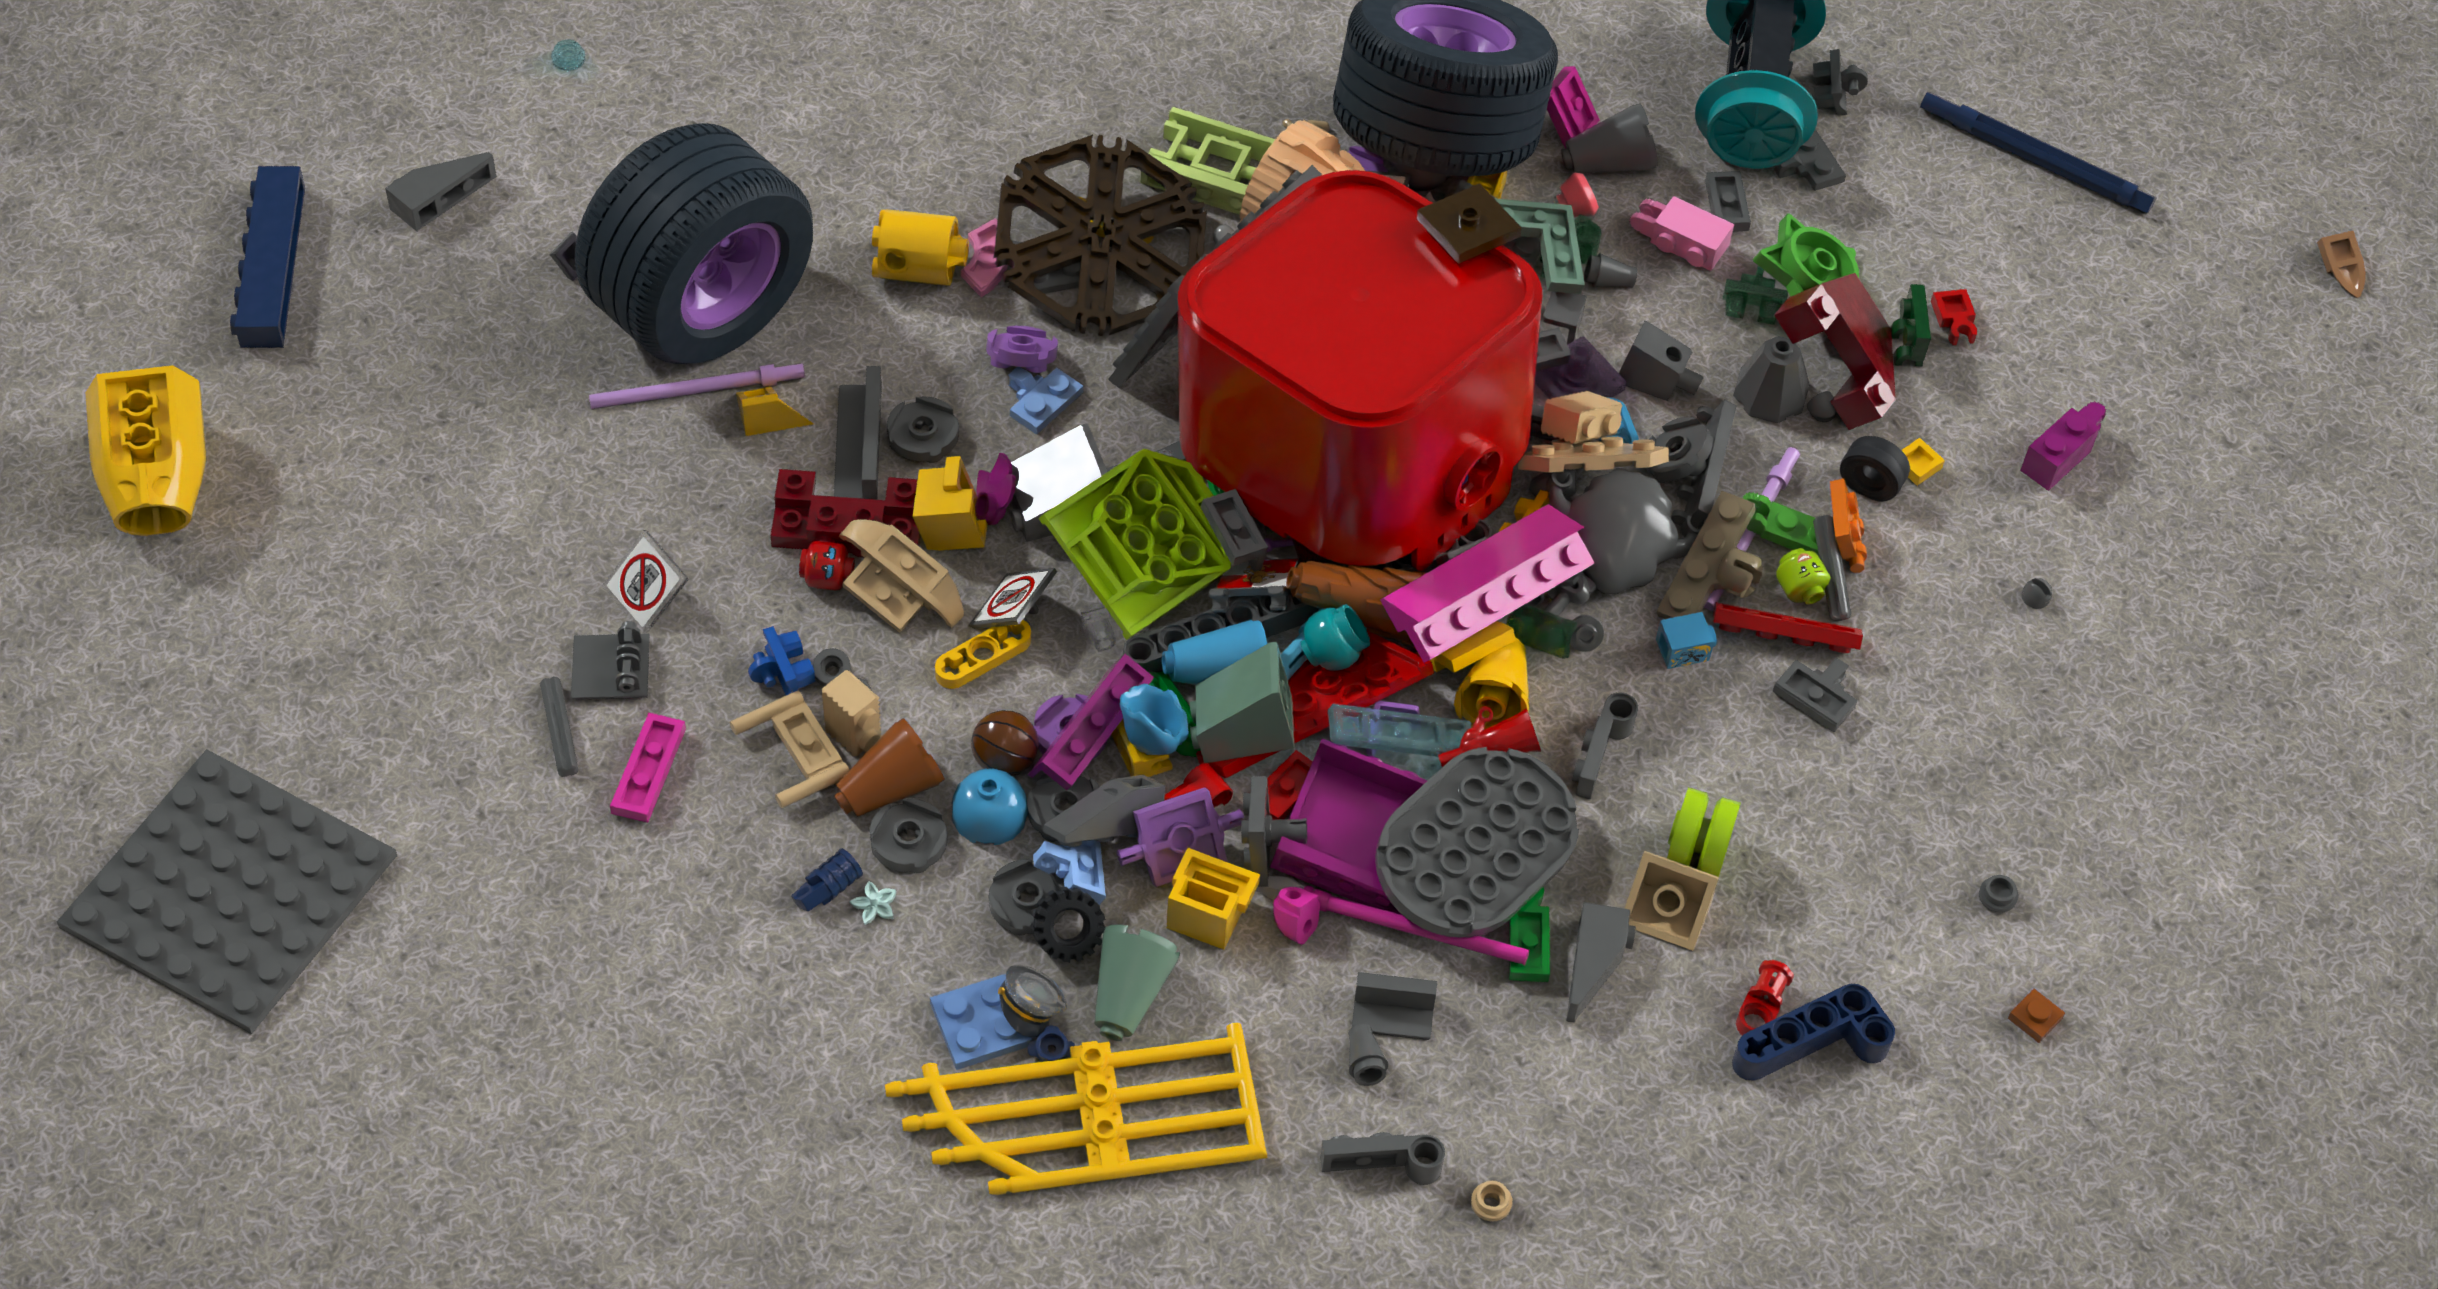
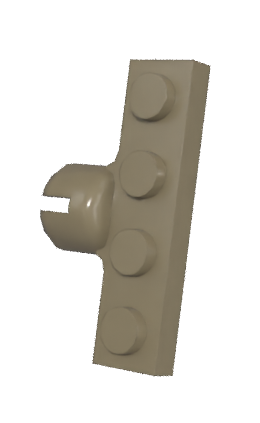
M1721 491L1657 609L1659 617L1668 619L1701 612L1714 590H1724L1742 598L1748 597L1754 592L1756 588L1750 585L1751 583L1758 584L1763 571L1762 560L1756 555L1738 549L1737 544L1756 511L1755 503Z

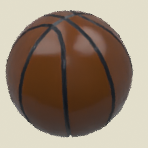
M1000 710L986 715L976 725L971 739L973 756L983 769L994 768L1005 771L1011 776L1019 775L1028 769L1034 762L1039 748V738L1033 724L1025 716L1014 711Z

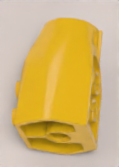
M173 365L97 374L85 392L89 454L97 487L115 527L122 532L139 536L172 533L183 529L191 521L206 463L201 386L198 379Z

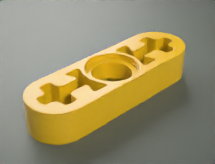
M1022 620L1018 625L991 627L942 654L935 662V678L942 687L948 689L959 688L1024 652L1031 644L1030 625L1025 620ZM1012 631L1015 635L1021 633V639L1008 638V632ZM979 648H988L994 653L987 660L977 659L973 655L974 651ZM964 656L967 659V662L963 663ZM948 666L952 669L958 668V674L954 675L951 671L946 673L945 668Z

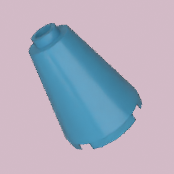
M1248 620L1170 643L1168 651H1163L1162 653L1164 674H1169L1172 681L1196 685L1266 645L1267 640L1263 625L1260 621Z

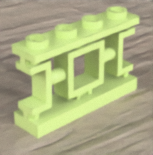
M1172 107L1169 112V121L1166 120L1164 124L1163 139L1173 141L1167 153L1151 148L1148 154L1192 182L1191 187L1197 189L1196 196L1192 200L1204 202L1205 204L1240 215L1242 201L1248 186L1240 183L1241 178L1251 180L1256 167L1249 165L1251 159L1260 161L1275 139L1194 114L1190 111ZM1188 138L1201 142L1200 148L1196 149L1187 146ZM1210 154L1236 162L1231 173L1204 164ZM1180 157L1192 162L1190 166L1178 163V158ZM1141 172L1140 183L1165 191L1161 184Z

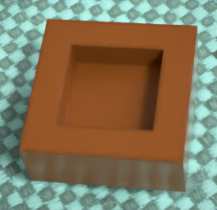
M2034 988L2010 1012L2008 1019L2040 1043L2063 1019L2065 1012Z

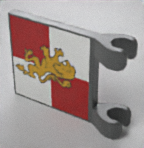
M1300 558L1264 560L1262 569L1253 572L1248 561L1234 566L1231 564V568L1220 577L1216 588L1209 590V596L1213 598L1212 613H1227L1230 597L1256 595L1271 596L1270 611L1286 610L1288 593L1290 589L1286 588L1287 576L1291 567H1298Z

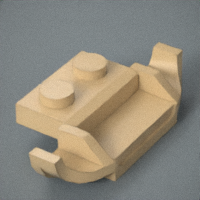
M853 520L839 535L842 540H847L860 549L861 555L864 557L863 561L843 582V587L899 633L923 606L929 611L931 608L936 611L951 628L964 616L960 595L948 573L949 571L892 524L889 526L878 521Z

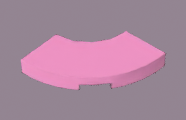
M996 218L968 233L969 242L974 248V255L970 263L960 270L961 277L981 298L998 285L1008 265L996 267V258L993 259L997 227Z

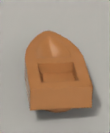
M2354 230L2321 238L2317 244L2327 273L2333 272L2339 284L2348 293L2359 298L2364 289L2366 271Z

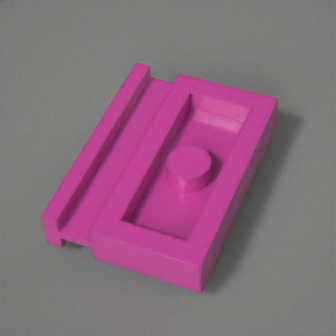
M1565 66L1553 80L1547 111L1566 148L1565 141L1593 127L1600 119L1576 67Z

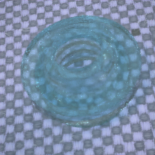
M570 39L558 42L551 54L553 65L564 71L578 69L584 64L586 59L584 49L578 42Z

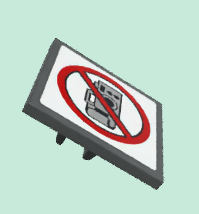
M1048 568L1006 573L968 626L978 629L1018 625L1022 620H1025L1030 625L1025 616L1027 613L1038 614L1039 609L1035 602L1057 573L1056 569Z

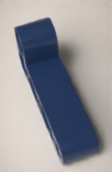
M1851 983L1745 1033L1738 1041L1732 1059V1067L1739 1077L1751 1081L1758 1080L1842 1038L1846 1040L1854 1053L1862 1061L1875 1064L1886 1058L1895 1037V1027L1870 991L1862 985ZM1845 1006H1851L1855 1008L1857 1011H1851L1847 1009ZM1812 1022L1821 1023L1825 1027H1818L1814 1025ZM1867 1037H1873L1880 1041V1043L1873 1042ZM1779 1038H1786L1792 1043H1784Z

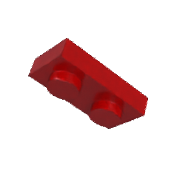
M1295 750L1267 778L1270 816H1272V820L1285 819L1293 811L1313 762L1298 750Z

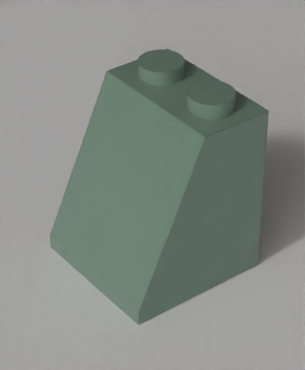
M1277 641L1264 645L1195 685L1196 701L1190 702V711L1193 723L1196 726L1190 727L1193 748L1201 750L1204 763L1295 748L1292 695Z

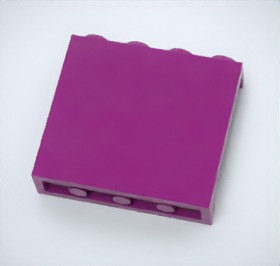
M1322 738L1289 818H1307V844L1298 843L1282 836L1270 867L1360 904L1402 915L1390 902L1379 882L1375 863L1376 847L1390 816L1422 787L1427 780L1420 778L1414 772L1400 770L1383 763V761L1376 757L1365 756L1348 749L1339 742H1330Z

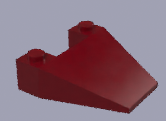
M1856 273L1819 284L1789 297L1774 316L1792 344L1824 331L1852 374L1830 401L1848 430L1882 418L1896 400L1892 332Z

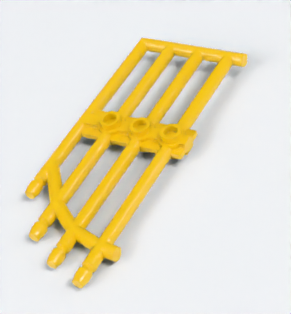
M1240 1023L1227 1025L1228 1037L1112 1053L1109 1042H1083L1079 1046H1071L1069 1048L1071 1058L940 1075L937 1064L926 1063L921 1067L923 1078L908 1079L905 1082H901V1080L892 1081L885 1084L886 1097L896 1098L903 1097L904 1094L911 1096L929 1093L937 1109V1112L927 1113L923 1116L912 1115L903 1118V1131L916 1132L920 1131V1129L947 1128L963 1144V1146L953 1147V1149L942 1148L932 1151L931 1156L934 1165L980 1160L1010 1176L1009 1179L997 1178L988 1181V1191L992 1195L1268 1158L1243 1029ZM1231 1053L1234 1073L1117 1088L1114 1068ZM1074 1074L1077 1094L957 1110L953 1109L946 1093L948 1090ZM1238 1088L1241 1108L1123 1123L1120 1104ZM1080 1110L1083 1130L984 1143L967 1125ZM1245 1124L1248 1138L1247 1145L1130 1160L1127 1140ZM1086 1146L1089 1166L1039 1173L1008 1156Z

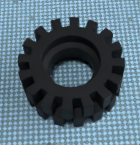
M1060 887L1058 892L1054 890L1047 893L1049 896L1046 899L1041 897L1037 902L1039 904L1038 909H1033L1032 916L1034 917V922H1031V929L1035 934L1033 936L1045 953H1048L1050 957L1056 960L1059 958L1063 962L1069 963L1070 959H1075L1078 962L1084 960L1083 956L1085 954L1089 956L1094 954L1093 948L1096 945L1100 946L1102 944L1101 935L1106 928L1103 920L1106 919L1099 904L1089 894L1074 887L1073 890L1067 887ZM1065 910L1077 911L1083 919L1081 932L1071 939L1060 938L1054 931L1056 917Z

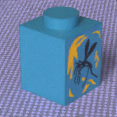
M1703 612L1660 620L1656 636V642L1667 669L1709 661L1712 649L1717 643L1715 630L1712 625L1707 624Z

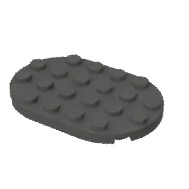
M1487 747L1469 750L1456 756L1397 808L1386 822L1379 837L1375 854L1377 875L1383 891L1402 915L1430 932L1449 937H1474L1496 930L1509 921L1558 874L1570 858L1579 834L1575 815L1577 807L1572 794L1562 779L1550 767L1535 757L1509 748L1507 752L1487 751Z

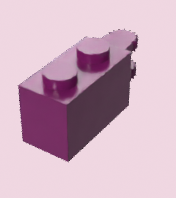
M2094 401L2084 406L2079 412L2074 408L2069 409L2028 447L2020 471L2049 491L2091 453L2101 428V420L2103 421L2107 409H2105V406Z

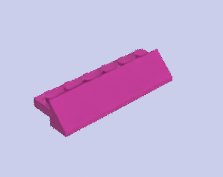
M1547 504L1380 599L1398 633L1406 630L1422 661L1426 662L1593 565L1594 561L1577 532L1584 528V526Z

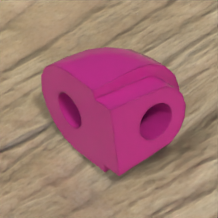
M1298 887L1283 888L1274 899V921L1284 936L1298 944H1305L1318 926L1320 911L1318 895Z

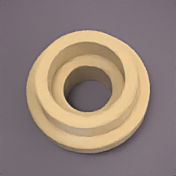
M1487 1181L1474 1189L1471 1197V1206L1475 1214L1481 1219L1499 1221L1509 1214L1512 1207V1196L1502 1183ZM1490 1197L1495 1198L1499 1205L1491 1207L1486 1205L1484 1200Z

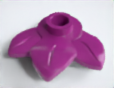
M999 453L990 473L985 470H979L975 514L979 520H986L987 525H996L1004 517L1006 508L1010 504L1015 492L1016 478L1015 475H1012V464L1005 453Z

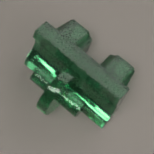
M1757 266L1755 275L1742 273L1740 281L1726 280L1722 297L1725 300V316L1743 319L1746 304L1760 307L1757 322L1775 325L1777 319L1774 314L1787 300L1788 291L1774 288L1776 279L1763 277L1764 270Z
M1524 604L1508 616L1506 625L1513 628L1515 638L1519 639L1524 645L1565 659L1569 657L1570 640L1576 629L1577 622Z

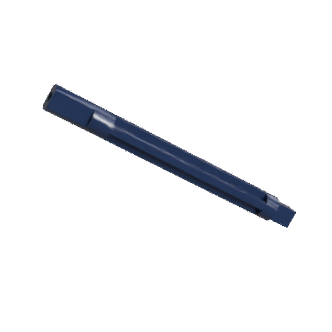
M1927 92L1922 100L1921 108L1953 122V126L2126 207L2131 205L2143 212L2149 213L2157 197L2140 190L2139 186L1964 104L1959 106L1931 92Z

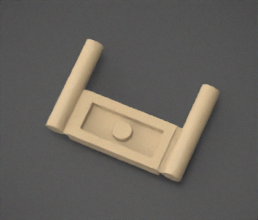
M799 690L730 721L733 733L738 735L766 721L772 720L773 728L806 778L805 781L775 794L781 808L839 782L849 771V767L842 761L839 753L805 703Z

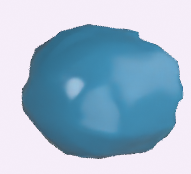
M1141 684L1131 687L1128 692L1121 695L1120 708L1123 714L1127 737L1140 752L1147 755L1171 754L1187 739L1189 734L1187 714L1182 709L1177 695L1172 690L1162 691L1155 686Z

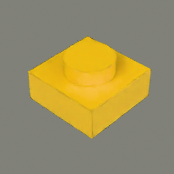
M1918 438L1902 449L1910 464L1908 478L1917 486L1943 468L1945 460L1921 438Z

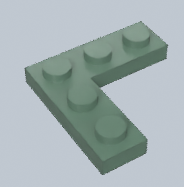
M1495 199L1522 227L1521 236L1539 238L1547 291L1581 294L1585 283L1572 205Z

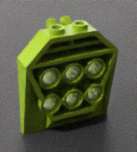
M1145 448L1039 518L1040 522L1048 527L1123 631L1122 635L1126 640L1215 582L1231 568L1228 556L1201 509L1203 499L1214 496L1205 484L1202 476L1197 473L1190 462Z

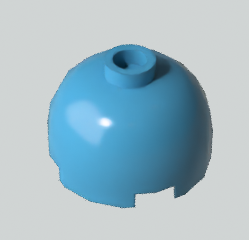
M994 768L981 769L969 774L957 785L951 802L953 824L959 834L973 843L978 841L1001 845L1008 842L1024 829L1028 816L1027 797L1020 782L1007 772Z

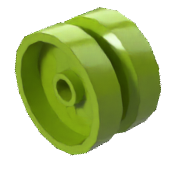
M1688 787L1682 808L1677 810L1668 840L1670 849L1667 859L1690 866L1693 853L1701 854L1697 870L1719 877L1741 802L1722 797L1716 802L1712 818H1706L1704 816L1709 802L1707 792Z

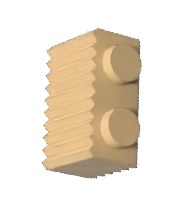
M1589 391L1547 399L1544 407L1541 432L1542 434L1547 433L1548 436L1553 435L1554 438L1559 437L1560 440L1571 442V444L1615 435L1621 425L1622 418L1620 414L1622 404Z
M845 670L822 688L826 733H830L831 738H836V742H841V747H846V752H851V756H858L863 751L867 752L882 737L880 735L882 732L880 731L881 723L879 722L881 720L879 718V697L848 670Z

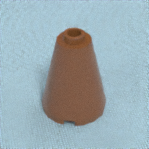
M904 718L895 722L836 784L839 792L834 795V798L846 815L852 811L857 817L888 804L936 787L945 780L931 754L927 753L922 745V740Z

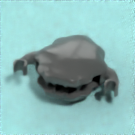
M1617 467L1608 474L1594 477L1591 480L1590 486L1585 488L1584 493L1575 497L1571 502L1563 496V493L1566 492L1573 481L1571 474L1567 476L1564 484H1561L1555 478L1557 472H1552L1546 482L1547 489L1549 490L1550 506L1584 526V528L1577 532L1590 553L1594 564L1582 571L1596 584V589L1603 594L1615 595L1629 588L1643 587L1652 582L1657 565L1669 559L1685 557L1688 554L1706 521L1703 519L1698 529H1696L1690 523L1692 518L1690 514L1681 525V533L1684 538H1678L1676 526L1669 516L1672 503L1661 489L1659 482L1653 478L1645 477L1639 472H1630L1623 468Z

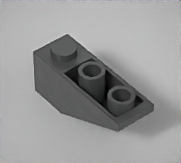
M1145 775L1111 779L1044 824V833L1056 838L1059 844L1070 847L1080 846L1082 841L1086 840L1110 842L1114 840L1115 836L1138 837L1133 811L1164 801L1165 785Z

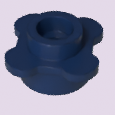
M1050 1025L1044 1029V1032L1039 1035L1037 1040H1033L1028 1044L1027 1050L1031 1057H1037L1041 1062L1071 1058L1069 1048L1075 1046L1072 1041H1068L1057 1026ZM1054 1046L1056 1050L1049 1052L1048 1047Z

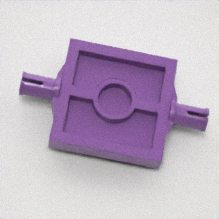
M1205 787L1135 810L1133 815L1138 830V844L1117 850L1118 860L1121 866L1143 859L1147 864L1150 879L1155 887L1170 883L1187 848L1228 862L1223 845L1224 831L1241 826L1244 815L1238 809L1237 811L1219 816L1213 807L1210 791Z

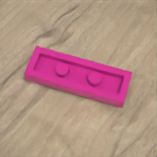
M648 712L610 804L611 814L649 822L686 731L685 721Z

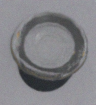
M1014 965L1007 969L1005 981L998 989L1003 1014L1011 1027L1021 1035L1038 1037L1049 1026L1051 1016L1058 1015L1067 1009L1065 996L1053 979L1035 968Z

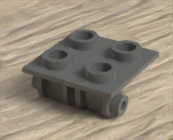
M626 621L622 623L617 634L574 635L571 700L648 698L650 634H641L635 622Z

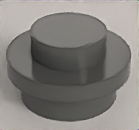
M1994 875L1986 879L1979 889L1980 901L1986 908L1994 912H2008L2015 907L2018 901L2019 894L2014 881L2004 875Z

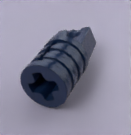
M840 848L834 856L832 855L826 862L819 865V868L810 872L805 877L806 882L791 897L797 907L804 911H810L820 903L824 906L837 897L838 893L843 892L847 886H850L855 880L862 877V869L848 851Z

